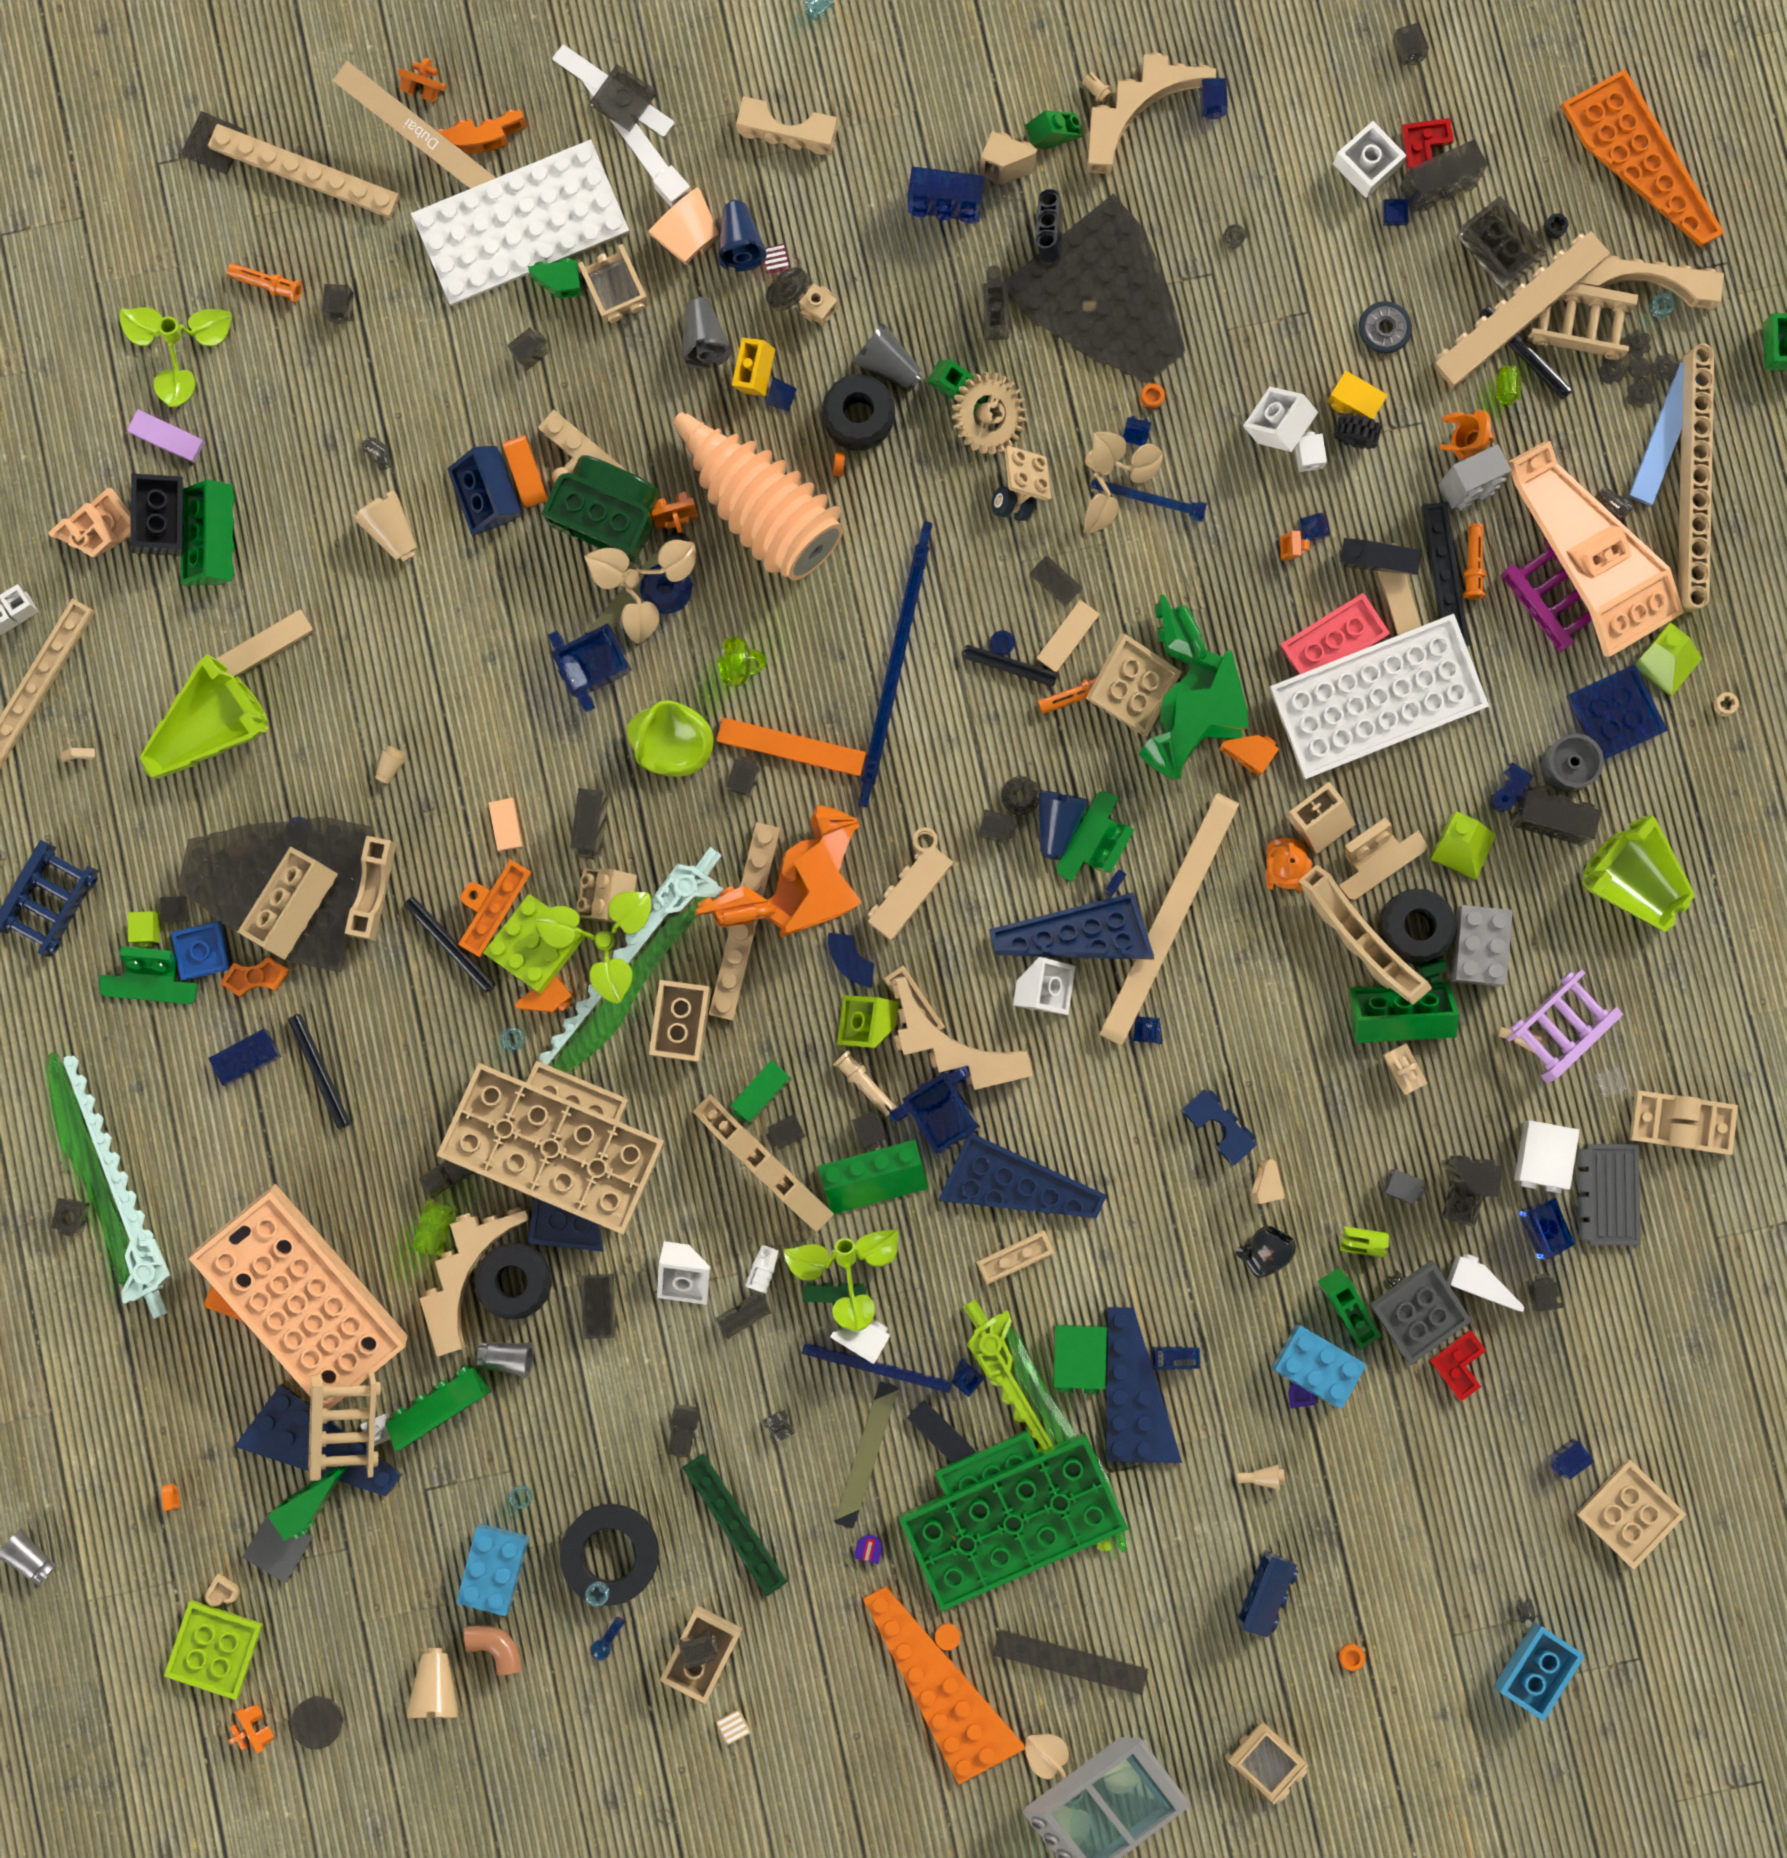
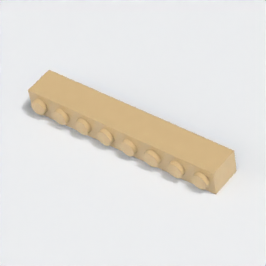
M1592 231L1586 235L1583 233L1578 235L1571 242L1572 247L1568 251L1561 250L1551 259L1553 263L1545 269L1542 266L1532 275L1533 280L1528 285L1522 283L1512 292L1515 296L1508 302L1503 299L1493 308L1495 313L1489 318L1483 316L1474 324L1475 330L1469 335L1467 332H1464L1455 340L1456 346L1450 351L1446 348L1436 356L1437 362L1434 368L1452 389L1608 258L1610 252Z

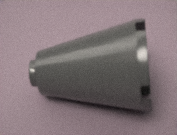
M695 297L686 305L682 357L687 366L697 369H707L709 364L715 362L717 366L721 365L731 355L730 345L710 301L703 297Z
M883 323L853 361L855 365L905 389L909 385L914 388L922 377L918 374L921 371L920 367Z

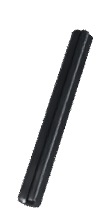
M1487 306L1480 313V317L1486 316L1489 318L1495 311L1491 306ZM1519 334L1507 343L1561 399H1565L1572 392V388Z
M410 897L404 903V907L484 992L491 991L495 986V982L458 945L416 898Z
M300 1014L288 1018V1022L336 1127L343 1129L349 1126L351 1122L304 1019Z

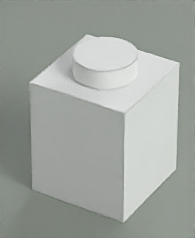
M672 165L667 169L660 170L653 180L655 190L671 208L691 192L689 184Z
M1315 432L1304 433L1295 446L1299 472L1323 469L1327 463L1323 434H1315Z

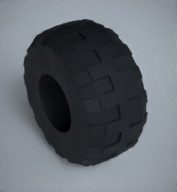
M863 374L843 377L831 386L824 397L822 405L823 424L828 435L835 443L848 450L864 451L876 447L888 437L894 424L895 405L892 395L887 390V387L874 377ZM861 402L872 408V416L863 423L851 422L844 415L847 407L853 403Z
M1415 888L1400 892L1387 902L1380 914L1378 930L1380 938L1404 962L1421 964L1435 960L1450 947L1455 937L1456 919L1451 906L1442 896L1427 889ZM1410 912L1420 913L1428 920L1430 926L1429 934L1423 941L1411 938L1405 931V918Z
M521 1243L504 1244L491 1250L481 1260L475 1274V1291L481 1304L491 1314L504 1319H522L537 1312L547 1301L553 1280L551 1269L545 1257L534 1248ZM509 1266L521 1268L527 1277V1287L523 1294L517 1297L506 1294L501 1288V1274Z

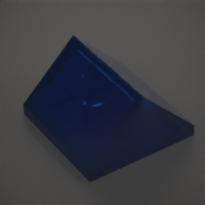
M1556 1197L1519 1211L1538 1259H1550L1575 1245Z

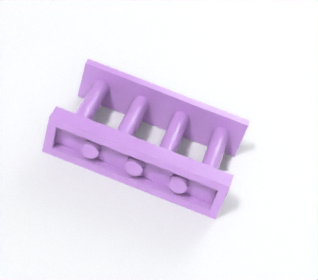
M1583 970L1575 974L1572 972L1566 974L1560 980L1562 985L1524 1021L1522 1019L1518 1020L1510 1028L1512 1033L1506 1037L1510 1042L1520 1036L1546 1064L1544 1067L1547 1070L1540 1075L1546 1083L1556 1080L1623 1015L1617 1007L1609 1011L1603 1010L1577 982L1585 974ZM1571 989L1595 1015L1594 1019L1596 1022L1592 1026H1586L1561 998L1567 990ZM1552 1005L1579 1032L1577 1035L1580 1038L1575 1043L1569 1041L1544 1014ZM1536 1020L1562 1047L1561 1051L1563 1054L1558 1059L1557 1057L1553 1058L1527 1030Z

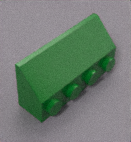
M206 479L183 489L181 585H222L232 581L234 575V566L232 565L234 551L233 528L235 523L233 518V504L235 501L233 484Z
M1442 982V984L1431 986L1432 989L1413 1005L1391 988L1387 989L1384 986L1350 987L1351 1024L1356 1043L1456 1038L1459 1013L1449 982Z
M916 1140L818 1166L829 1209L834 1214L928 1189Z
M468 1366L463 1367L454 1373L456 1378L448 1383L446 1379L432 1387L435 1392L426 1397L423 1393L411 1401L413 1406L409 1409L404 1410L401 1407L389 1415L391 1420L385 1424L396 1452L409 1446L492 1392L476 1366L471 1369Z

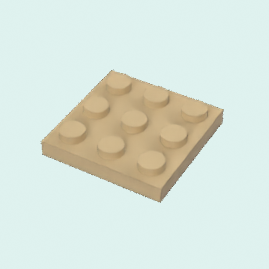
M1120 634L1086 699L1142 736H1148L1160 713V704L1163 696L1175 685L1182 671L1128 635Z
M1627 1459L1575 1513L1633 1570L1686 1515L1630 1459Z

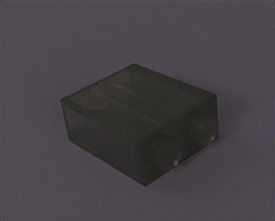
M578 788L570 848L581 859L594 860L595 856L601 857L609 802V798L603 791Z

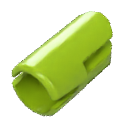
M1344 1226L1343 1232L1345 1234L1342 1236L1341 1241L1343 1243L1340 1245V1251L1381 1258L1386 1257L1387 1252L1385 1248L1389 1247L1388 1233Z

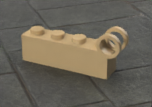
M923 827L914 833L913 847L917 852L914 856L916 862L911 868L907 865L898 876L901 879L896 887L891 885L883 895L886 898L880 906L876 904L867 915L870 917L868 924L890 942L894 940L953 866L954 862L936 849L938 838L935 831L931 828ZM924 834L931 836L934 841L932 846L921 848L917 844L919 836Z

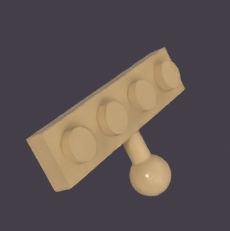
M554 409L538 427L539 431L572 457L564 467H559L553 471L552 480L554 484L563 473L573 472L579 457L582 455L592 456L624 469Z

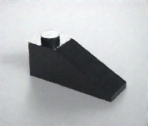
M1344 538L1340 563L1345 568L1418 575L1422 550L1370 540Z

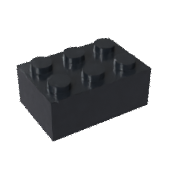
M131 473L130 553L181 556L182 476Z

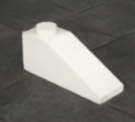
M1464 1253L1463 1257L1455 1256L1447 1279L1449 1286L1516 1311H1524L1525 1307L1485 1265L1478 1263L1479 1258Z

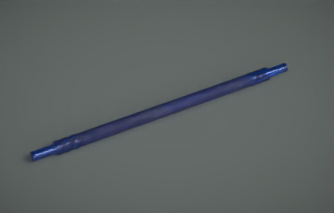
M927 521L923 522L919 542L915 545L867 759L863 769V776L861 778L863 785L858 806L862 808L868 807L872 786L876 784L878 768L930 549L928 543L933 524Z

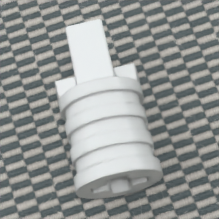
M764 1245L761 1246L752 1264L750 1275L745 1284L746 1287L767 1293L769 1282L774 1273L778 1250Z

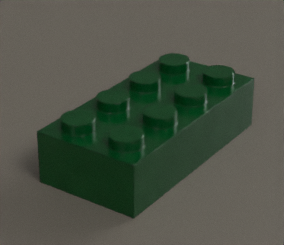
M807 1282L806 1285H803V1302L835 1303L841 1298H850L848 1283L832 1285V1282H823L822 1285H817V1282ZM854 1283V1297L863 1294L867 1295V1286H864V1283Z

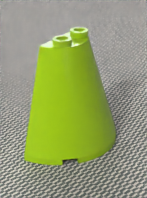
M1650 815L1631 822L1629 830L1622 833L1620 831L1616 832L1595 852L1582 874L1586 878L1582 881V885L1596 896L1666 932L1675 925L1676 913H1682L1689 908L1690 901L1695 897V893L1656 818Z

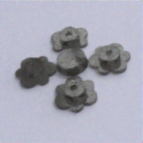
M1635 330L1633 334H1627L1623 339L1624 344L1629 346L1627 353H1632V356L1635 358L1630 361L1628 367L1622 363L1621 358L1618 360L1604 358L1598 372L1600 375H1603L1602 379L1606 384H1611L1613 381L1621 382L1623 375L1627 371L1633 378L1638 379L1633 385L1627 387L1629 394L1626 400L1629 404H1636L1637 407L1642 408L1645 404H1650L1654 400L1653 386L1646 384L1642 379L1651 371L1653 374H1656L1657 380L1665 378L1671 381L1676 376L1675 371L1678 370L1679 364L1675 362L1674 355L1666 354L1664 357L1662 355L1656 356L1655 362L1650 365L1649 361L1642 356L1644 352L1647 353L1651 349L1649 344L1651 336L1648 333H1641L1640 330Z

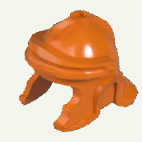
M1476 410L1473 414L1455 412L1443 416L1442 422L1457 423L1458 425L1453 432L1451 445L1439 444L1440 450L1453 451L1457 457L1467 459L1486 450L1489 445L1494 443L1495 436L1490 430L1491 421L1488 412Z
M1279 838L1270 841L1266 851L1268 856L1266 860L1267 889L1274 890L1275 884L1283 889L1297 888V891H1302L1303 888L1298 881L1311 870V865H1313L1306 855L1307 848L1305 844L1292 838Z

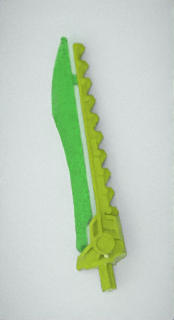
M975 1299L964 1305V1311L975 1326L974 1333L966 1345L988 1379H990V1383L996 1387H1003L1002 1401L1007 1405H1015L1014 1420L1019 1423L1026 1422V1430L1029 1431L1033 1441H1038V1452L1052 1447L1053 1444L1010 1372L1013 1358L1004 1341L1005 1337L1008 1338L1016 1355L1014 1369L1057 1443L1059 1444L1077 1436L1078 1434L1051 1398L1017 1331L1010 1328L1012 1320L1009 1311L1005 1310L1002 1314H997L988 1320ZM1097 1457L1098 1462H1099V1464H1100V1466H1101V1468H1102V1471H1103V1473H1104V1475H1105V1477H1106V1479H1107V1482H1108V1484H1109V1486H1110V1488H1111V1491H1112V1493H1113V1495H1114V1497H1115V1500H1116V1502H1117V1499H1116L1114 1490H1113V1488H1112V1485H1111V1483H1110V1480H1109V1478H1108V1475H1107V1473H1106V1471H1105V1469H1104V1467H1103V1465H1102L1100 1459ZM1125 1532L1112 1536L1119 1550L1123 1553L1126 1552ZM1108 1539L1097 1543V1548L1102 1552L1112 1549Z

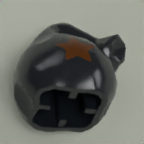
M1266 1225L1254 1233L1251 1238V1244L1239 1247L1235 1255L1246 1262L1254 1276L1263 1278L1278 1272L1292 1261L1296 1252L1295 1240L1288 1234L1273 1226Z

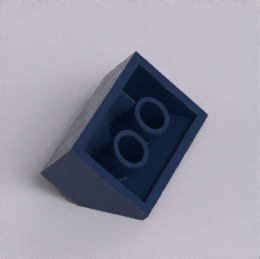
M497 446L473 447L447 468L471 535H477L508 524L521 514L519 503L517 502Z
M1264 1550L1236 1620L1242 1630L1267 1638L1270 1632H1275L1279 1622V1618L1276 1617L1280 1608L1283 1609L1288 1600L1289 1595L1286 1593L1289 1584H1294L1298 1575L1297 1565L1293 1561Z

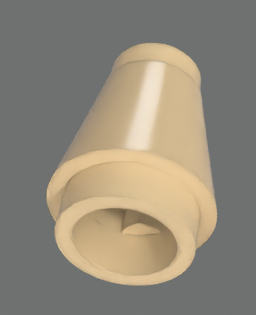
M387 745L386 749L382 750L375 778L389 784L390 780L405 762L403 759L405 753Z

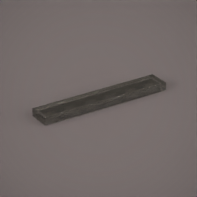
M999 1629L993 1655L1141 1695H1143L1149 1670L1139 1665Z

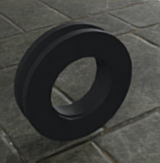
M603 1504L585 1511L566 1531L560 1549L561 1570L570 1588L581 1598L591 1603L605 1606L622 1604L639 1595L654 1576L659 1560L658 1539L651 1524L636 1510L620 1504ZM613 1528L622 1531L631 1539L635 1547L636 1558L633 1568L627 1575L618 1580L598 1578L589 1570L585 1562L584 1549L587 1540L593 1533L601 1529Z

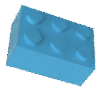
M1295 1325L1273 1363L1271 1370L1335 1408L1343 1409L1367 1364L1301 1325Z
M482 1523L477 1526L456 1604L506 1616L511 1611L530 1536Z
M1534 1621L1493 1687L1544 1722L1585 1655Z

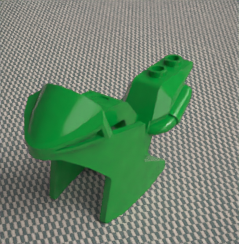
M1160 595L1158 603L1154 604L1155 617L1160 618L1161 627L1157 628L1158 641L1163 642L1164 652L1167 655L1190 664V670L1180 682H1177L1163 696L1160 704L1159 723L1164 734L1150 738L1138 754L1149 766L1174 781L1181 779L1183 766L1204 738L1228 740L1242 738V729L1248 728V714L1232 651L1228 650L1224 653L1223 657L1207 651L1201 638L1202 633L1190 609L1186 606H1178L1171 609L1166 596Z

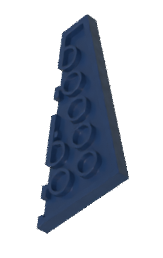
M1134 892L989 929L996 955L1154 960V953Z
M1108 1307L1105 1460L1182 1463L1134 1308Z
M280 1384L234 1447L309 1471L310 1404L284 1384ZM327 1421V1424H322V1431H326V1434L347 1433L333 1421ZM361 1442L327 1444L326 1447H322L321 1454H325L326 1457L366 1455V1446ZM378 1456V1467H373V1477H368L366 1465L348 1466L340 1482L387 1496L403 1474ZM326 1467V1470H321V1475H325L336 1467Z

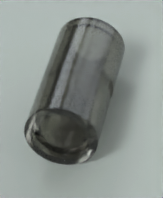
M445 1161L419 1177V1180L425 1192L433 1199L475 1172L450 1161Z
M758 1291L740 1302L737 1307L730 1308L715 1319L729 1340L772 1312Z

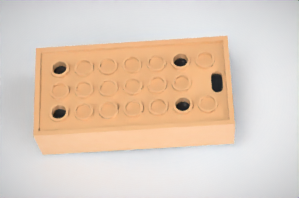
M276 1184L198 1246L189 1257L193 1265L309 1396L311 1375H321L323 1385H328V1387L359 1386L369 1377V1373H375L406 1346L408 1335ZM331 1397L328 1400H323V1408L330 1410L344 1397Z

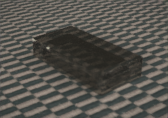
M1047 555L1030 572V576L1064 607L1083 589Z

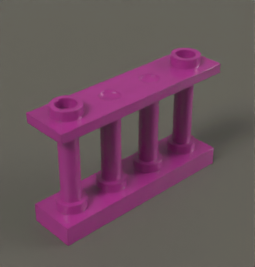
M1547 540L1544 543V546L1547 548L1546 551L1522 568H1517L1514 564L1501 574V577L1561 653L1574 643L1572 635L1591 622L1592 618L1588 611L1567 627H1562L1557 621L1558 614L1581 598L1577 590H1574L1552 607H1547L1541 600L1542 595L1569 577ZM1554 557L1562 569L1537 588L1531 587L1527 582V576Z

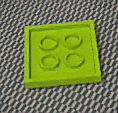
M528 894L483 953L541 995L584 940L585 936L575 933L574 941L564 948H555L547 944L534 921L541 912L549 909V907Z
M193 1600L189 1601L164 1677L233 1700L239 1699L264 1624Z

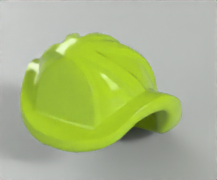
M670 700L659 701L651 708L637 713L627 724V736L634 750L635 759L641 767L650 772L668 777L691 775L703 768L711 756L714 739L709 724L699 713L681 703Z

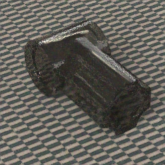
M674 1404L668 1454L678 1457H690L694 1430L696 1431L700 1408Z

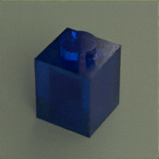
M1226 78L1202 79L1199 88L1201 117L1218 119L1225 116L1228 108Z
M1573 1438L1548 1456L1553 1462L1550 1466L1557 1476H1563L1569 1480L1594 1463V1460L1580 1441Z

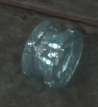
M1661 293L1651 302L1650 311L1657 318H1665L1674 309L1675 301L1671 295ZM1661 301L1666 303L1663 310L1659 309Z
M508 1028L502 1034V1044L509 1050H519L525 1044V1035L520 1029ZM510 1033L513 1035L519 1034L520 1038H517L519 1040L517 1045L513 1043L508 1044L507 1040L510 1039L507 1037Z
M524 1485L513 1488L509 1495L511 1505L517 1509L528 1507L533 1500L531 1489ZM518 1490H524V1495L528 1496L527 1502L523 1501L524 1504L522 1505L518 1504V1499H514L515 1493L519 1494Z
M594 1582L586 1590V1601L594 1607L602 1606L608 1600L610 1591L605 1583ZM596 1587L599 1588L600 1592H604V1597L601 1596L600 1598L601 1601H596V1597L591 1596V1592H594Z

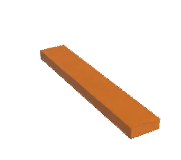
M722 717L716 740L718 743L861 777L866 752L724 717Z

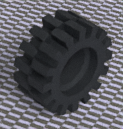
M1348 413V415L1342 414L1338 418L1334 438L1338 439L1340 443L1344 442V445H1352L1354 448L1364 449L1365 447L1366 449H1374L1377 447L1382 425L1379 422H1375L1374 419H1368L1367 416L1361 417L1359 414L1354 416L1352 413Z

